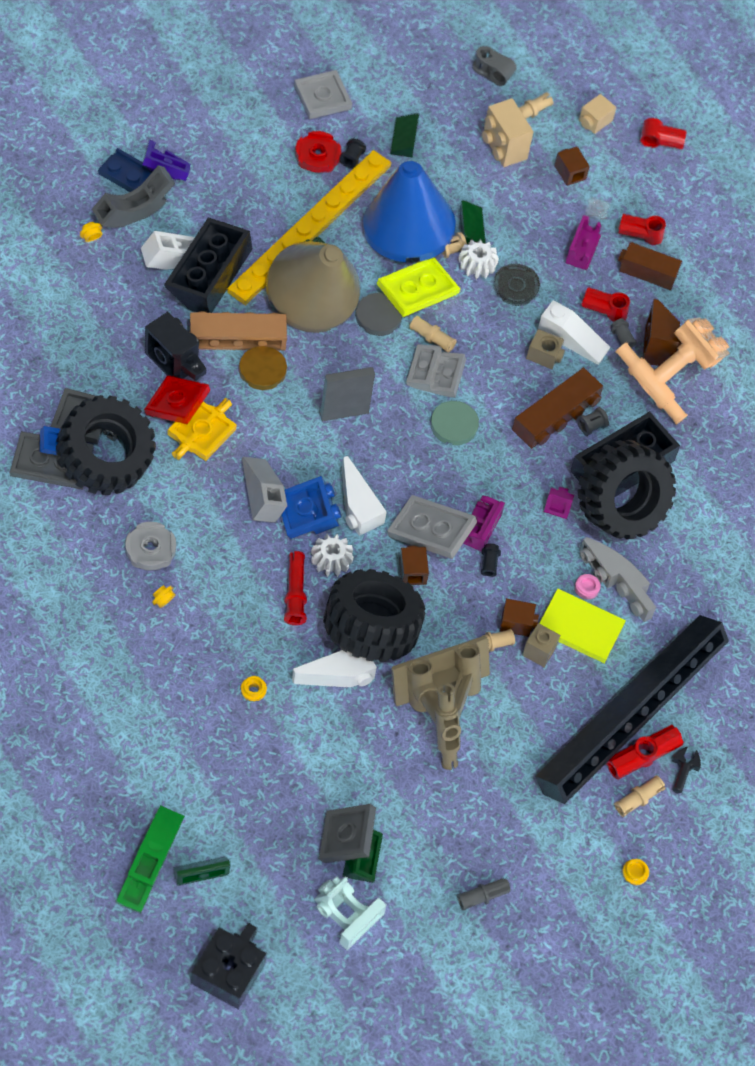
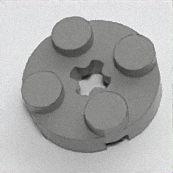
M140 523L126 537V555L131 564L136 568L144 570L165 568L170 565L176 553L175 536L172 532L170 533L165 529V526L161 523ZM148 542H153V545L158 547L154 548V550H148L144 546H148Z

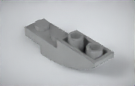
M584 538L580 548V556L585 563H589L593 568L594 575L599 582H603L607 589L616 584L617 592L621 597L627 599L635 616H639L643 622L652 619L656 606L646 594L650 583L631 562L612 548L591 538Z

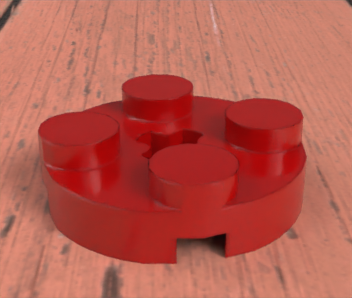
M309 132L308 136L299 138L296 143L295 156L298 165L302 169L311 172H332L339 163L341 145L339 142L337 144L333 140L334 136L327 132ZM317 149H320L322 154H316L314 152H316Z

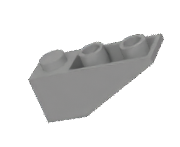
M243 457L242 462L252 518L255 521L276 523L287 507L284 486L266 459Z

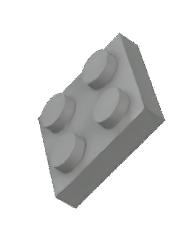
M337 70L294 81V87L309 119L352 109V102Z

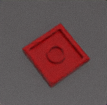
M166 376L144 408V411L148 416L188 424L210 392L209 384Z

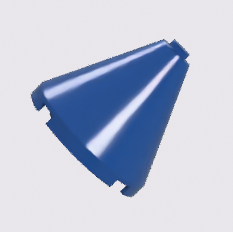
M415 161L403 162L368 205L363 217L364 236L371 248L388 259L406 262V258L420 257V261L431 259L445 251L446 245L451 244L450 241L455 235L456 220L452 208L422 166Z

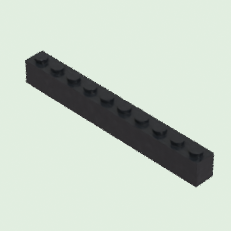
M699 615L535 776L542 794L566 804L729 642L723 623Z

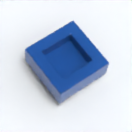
M43 426L40 429L41 453L57 455L56 446L58 442L56 439L60 431L59 428Z

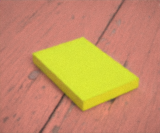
M435 257L381 277L377 281L378 287L402 317L453 297L460 292L459 286Z
M557 589L539 624L561 635L560 643L605 664L626 620Z

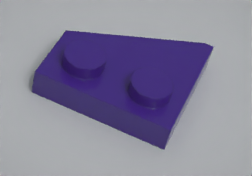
M149 140L142 165L151 171H154L157 166H163L172 179L186 181L191 164L177 157L169 150H165V153L160 152L154 148L156 142Z

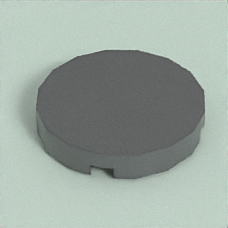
M384 293L369 294L363 297L357 304L355 315L357 324L360 327L362 326L365 332L371 335H389L401 325L402 315Z

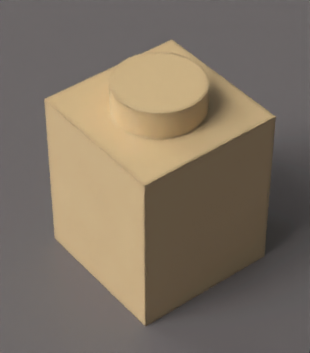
M600 94L582 107L579 121L584 128L596 134L613 121L616 106Z

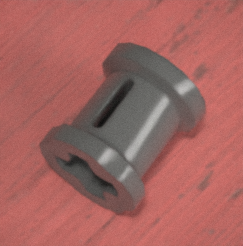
M601 407L596 408L591 414L581 415L577 418L578 426L585 436L592 434L593 430L600 427L606 428L609 426L608 416Z

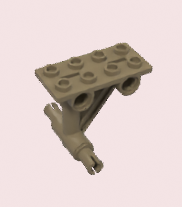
M486 636L395 665L391 668L395 705L400 706L410 703L414 710L429 713L436 725L437 747L442 753V767L447 770H452V761L454 769L458 766L457 752L461 746L459 718L467 696L478 694L481 691V678L490 675L489 640Z

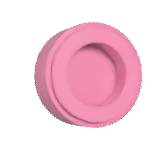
M584 574L578 577L575 583V592L583 599H593L598 595L601 585L595 576Z

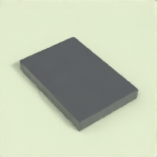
M373 367L325 375L320 411L322 422L369 414L375 378Z
M21 431L9 472L10 476L81 489L75 485L77 481L74 478L69 480L65 475L67 469L60 467L58 460L61 456L40 452L39 434ZM86 443L89 450L93 453L94 445Z

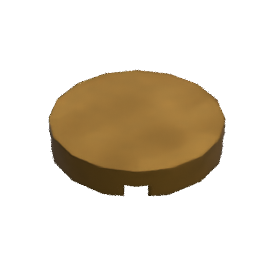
M253 347L247 350L241 357L239 364L240 377L253 389H273L281 381L283 382L286 377V359L281 352L272 347Z

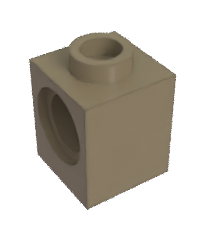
M538 329L529 346L526 359L553 369L556 362L561 363L565 354V350L562 349L564 339Z
M538 623L526 642L522 656L545 668L557 648L561 635Z

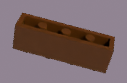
M583 367L516 416L512 431L531 449L538 444H545L551 434L555 431L557 433L561 432L571 419L577 420L589 406L594 407L600 402L603 385Z

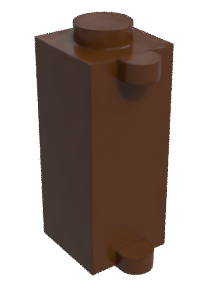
M633 242L629 243L627 250L622 249L618 262L621 263L619 272L670 291L682 265V260Z

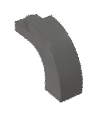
M157 166L137 189L123 195L105 193L92 208V211L102 226L111 228L125 227L145 219L158 211L167 202L164 196L174 186L175 182L165 167Z

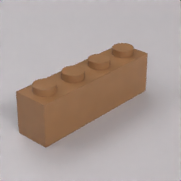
M190 312V333L197 337L199 349L249 350L253 347L267 346L277 351H286V314Z

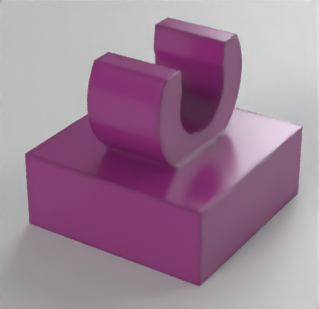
M559 486L558 490L551 488L544 512L567 519L574 495L568 493L569 489Z

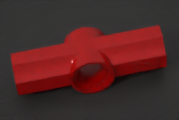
M671 724L649 737H640L636 744L615 754L606 763L608 770L613 777L619 780L641 767H649L656 759L681 747L684 741L678 728ZM645 749L650 755H644L640 750Z

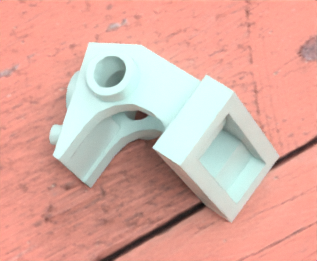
M336 876L332 881L331 879L326 881L318 889L320 894L314 900L318 904L316 906L317 910L324 917L328 918L330 916L345 930L341 934L340 944L348 950L384 915L386 904L380 898L370 906L361 904L352 896L354 889L347 882L348 879L346 877L339 879ZM343 902L355 911L348 919L337 910Z

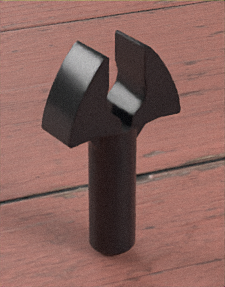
M688 747L677 752L672 762L677 763L679 766V771L672 788L678 794L683 791L689 771L695 770L699 772L701 768V760L697 750L694 753L693 759L686 763L684 755Z

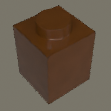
M578 146L558 152L554 167L566 186L587 180L590 165Z
M411 545L401 548L399 565L403 582H408L411 585H427L429 568L426 547Z
M506 598L500 632L511 629L515 635L529 637L531 630L535 629L538 624L539 614H535L536 604Z

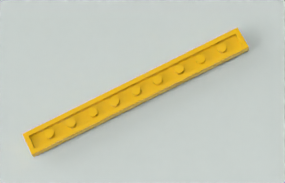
M375 150L369 153L228 287L227 293L246 306L266 287L267 274L276 256L282 250L295 243L314 241L391 167V161Z

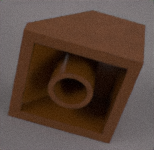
M653 299L645 324L643 359L645 358L650 365L660 366L678 351V347L682 344L674 334L680 327V321L658 299Z

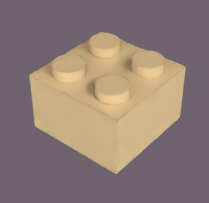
M513 98L488 106L482 137L484 142L492 148L494 158L497 161L499 160L503 167L527 160L534 131Z

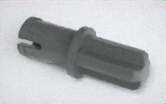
M505 878L486 885L480 883L477 888L457 894V900L463 911L481 903L489 904V900L509 893L511 891L510 884Z

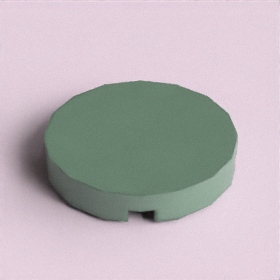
M461 401L441 403L435 408L431 416V429L434 436L441 442L452 443V445L456 446L471 441L479 427V418L476 411Z

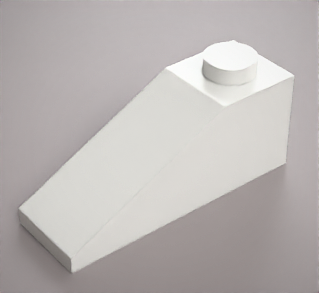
M154 231L141 247L146 267L164 270L174 269L195 237Z
M553 300L542 314L538 329L564 339L563 346L599 365L610 350V346L574 311Z
M348 456L344 457L342 479L346 509L345 519L351 530L355 529L360 536L385 523L386 510Z
M341 650L294 668L292 681L294 684L365 686L375 678L377 667L374 661H367L364 657L357 658L352 656L351 652Z

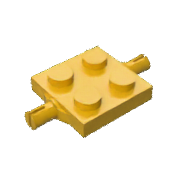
M224 398L217 407L208 405L203 401L188 424L174 422L167 433L168 436L180 444L172 452L173 457L180 460L187 451H190L204 461H207L236 430L237 424L228 419L224 414L232 406L231 401H227V398Z

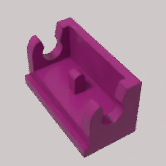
M583 215L569 248L566 264L587 271L601 238V223L597 222L595 227H591L589 225V217Z
M485 495L481 497V501L477 502L471 514L476 517L477 523L463 543L478 551H481L485 544H487L502 516L505 502L497 501Z

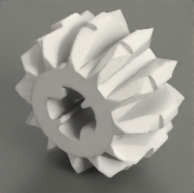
M481 239L478 243L471 240L468 245L464 244L458 258L459 263H461V270H466L467 276L475 274L477 279L479 275H482L486 279L489 273L493 274L498 264L499 258L496 255V248H490V242L484 244Z
M326 534L324 540L318 538L315 546L311 549L312 565H317L318 572L325 569L327 577L333 571L338 577L341 571L347 572L349 565L353 563L352 545H347V538L339 540L338 534L334 538H330Z

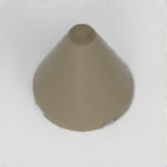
M305 241L288 246L276 256L267 274L266 292L269 302L272 301L278 311L277 313L286 314L287 324L301 331L321 333L330 331L331 328L345 323L350 318L359 301L360 281L353 264L340 248L332 244Z

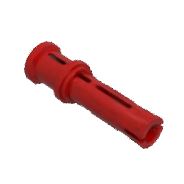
M294 551V557L292 552L289 554V589L284 599V602L287 604L284 621L290 625H302L307 620V615L304 613V605L307 603V596L304 593L305 554L300 551Z

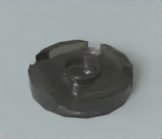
M518 263L508 264L497 271L493 283L494 292L506 304L523 306L529 304L531 300L537 297L540 280L535 271L528 266Z

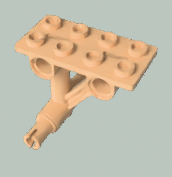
M706 318L688 319L674 332L682 344L678 347V351L655 370L645 358H639L627 342L615 351L629 367L627 369L628 373L634 376L642 388L655 401L658 409H664L676 425L688 415L674 400L676 398L675 394L666 385V382L688 363L692 364L696 360L706 370L708 367L712 368L730 354L727 350L729 345L721 336L716 337L712 332L714 327Z

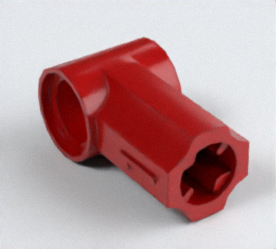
M647 118L643 122L640 142L643 146L651 148L664 145L683 149L687 131L665 126L657 118Z
M623 214L618 234L642 238L647 244L659 245L664 238L666 222L662 217L655 215L649 218H642Z
M591 287L587 288L582 301V307L606 314L612 322L618 319H624V321L627 319L630 299L626 294L621 292L609 294Z

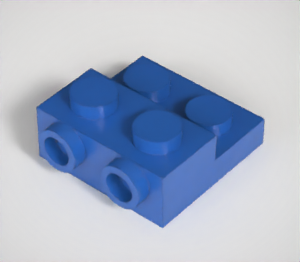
M322 476L284 490L287 507L281 515L287 536L290 539L311 531L319 534L339 526L338 519L342 516L338 505L333 504L331 499L335 497L334 489L331 483H326Z

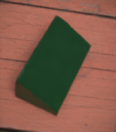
M419 113L396 117L391 155L413 158Z
M461 200L459 209L461 232L466 239L467 245L471 240L478 243L480 239L482 243L486 244L482 207Z
M373 829L369 857L345 860L342 877L370 883L375 882L383 833Z
M219 857L173 867L176 884L181 886L228 876L230 874V860L226 857Z

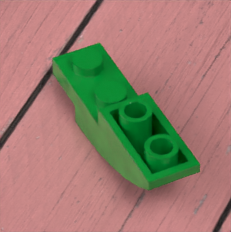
M160 805L117 898V904L140 914L142 913L185 818L184 815Z

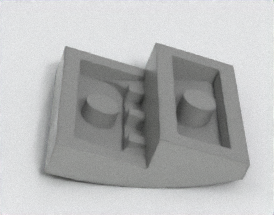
M418 344L406 383L415 389L455 398L466 363L465 354L442 352L440 346Z

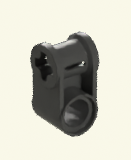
M481 46L477 49V59L472 65L475 73L498 86H504L517 70L516 63L511 58L498 53L488 46Z

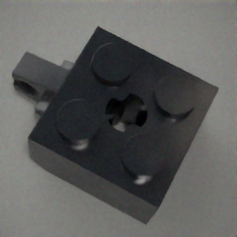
M167 311L145 326V354L167 376L181 379L189 376L196 381L206 374V367L198 356L199 341L193 333H189L183 327L182 322L178 318H174Z
M247 923L240 935L237 933L233 935L219 927L191 972L190 984L239 1010L266 963L267 953L257 948V944L252 942L257 934L258 927ZM231 966L230 971L225 970L224 967Z

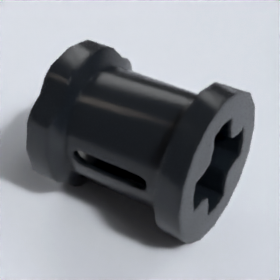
M351 138L346 144L345 152L340 154L339 161L343 166L354 169L358 165L359 157L365 153L366 146L361 140Z

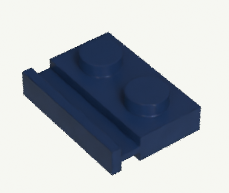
M117 148L116 152L113 155L111 154L100 166L98 174L128 192H132L141 186L153 171L142 165V161Z

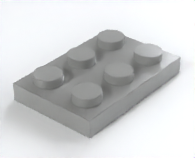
M412 495L387 532L390 538L410 545L426 547V550L453 559L476 525L477 520L474 515Z

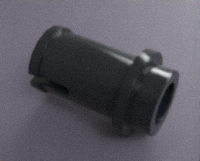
M488 543L481 550L483 555L481 574L494 577L497 575L498 557L501 556V550H499L498 545Z

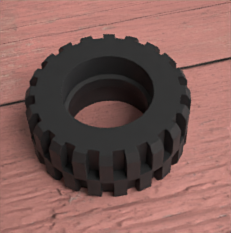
M103 395L95 396L92 401L87 398L79 406L76 405L71 410L61 426L56 439L58 442L56 454L61 456L58 462L61 468L67 469L65 475L69 480L74 478L77 481L75 485L81 489L85 486L89 488L88 492L96 494L97 491H101L102 495H110L113 490L116 494L122 493L126 488L130 489L151 464L154 458L153 453L156 450V442L152 441L155 437L154 429L148 428L151 422L147 416H141V409L137 406L135 408L129 405L130 401L123 399L121 402L117 400V396L111 395L107 399H104ZM96 428L106 429L115 433L125 445L127 455L125 460L107 462L97 458L86 444L85 433Z
M619 440L613 442L612 446L607 444L600 449L601 452L599 454L594 453L591 457L592 461L583 468L585 472L583 477L580 476L578 483L581 485V489H578V499L582 500L579 502L581 511L585 513V517L591 523L616 538L628 540L636 538V535L638 537L648 534V530H655L658 527V523L666 519L668 509H671L673 506L672 497H675L676 488L673 487V484H676L675 475L671 473L673 472L672 467L665 457L641 443L632 440L624 442ZM638 471L639 485L635 495L627 504L616 508L614 499L618 485L627 475Z
M360 569L355 570L353 573L348 572L334 582L324 612L323 622L334 644H339L340 649L343 651H349L352 653V656L357 658L364 657L367 661L379 660L380 662H387L389 659L394 661L407 655L416 646L425 619L426 608L418 591H414L413 586L408 582H403L402 578L391 576L389 572L385 571L381 573L376 572L375 569H368L367 571Z

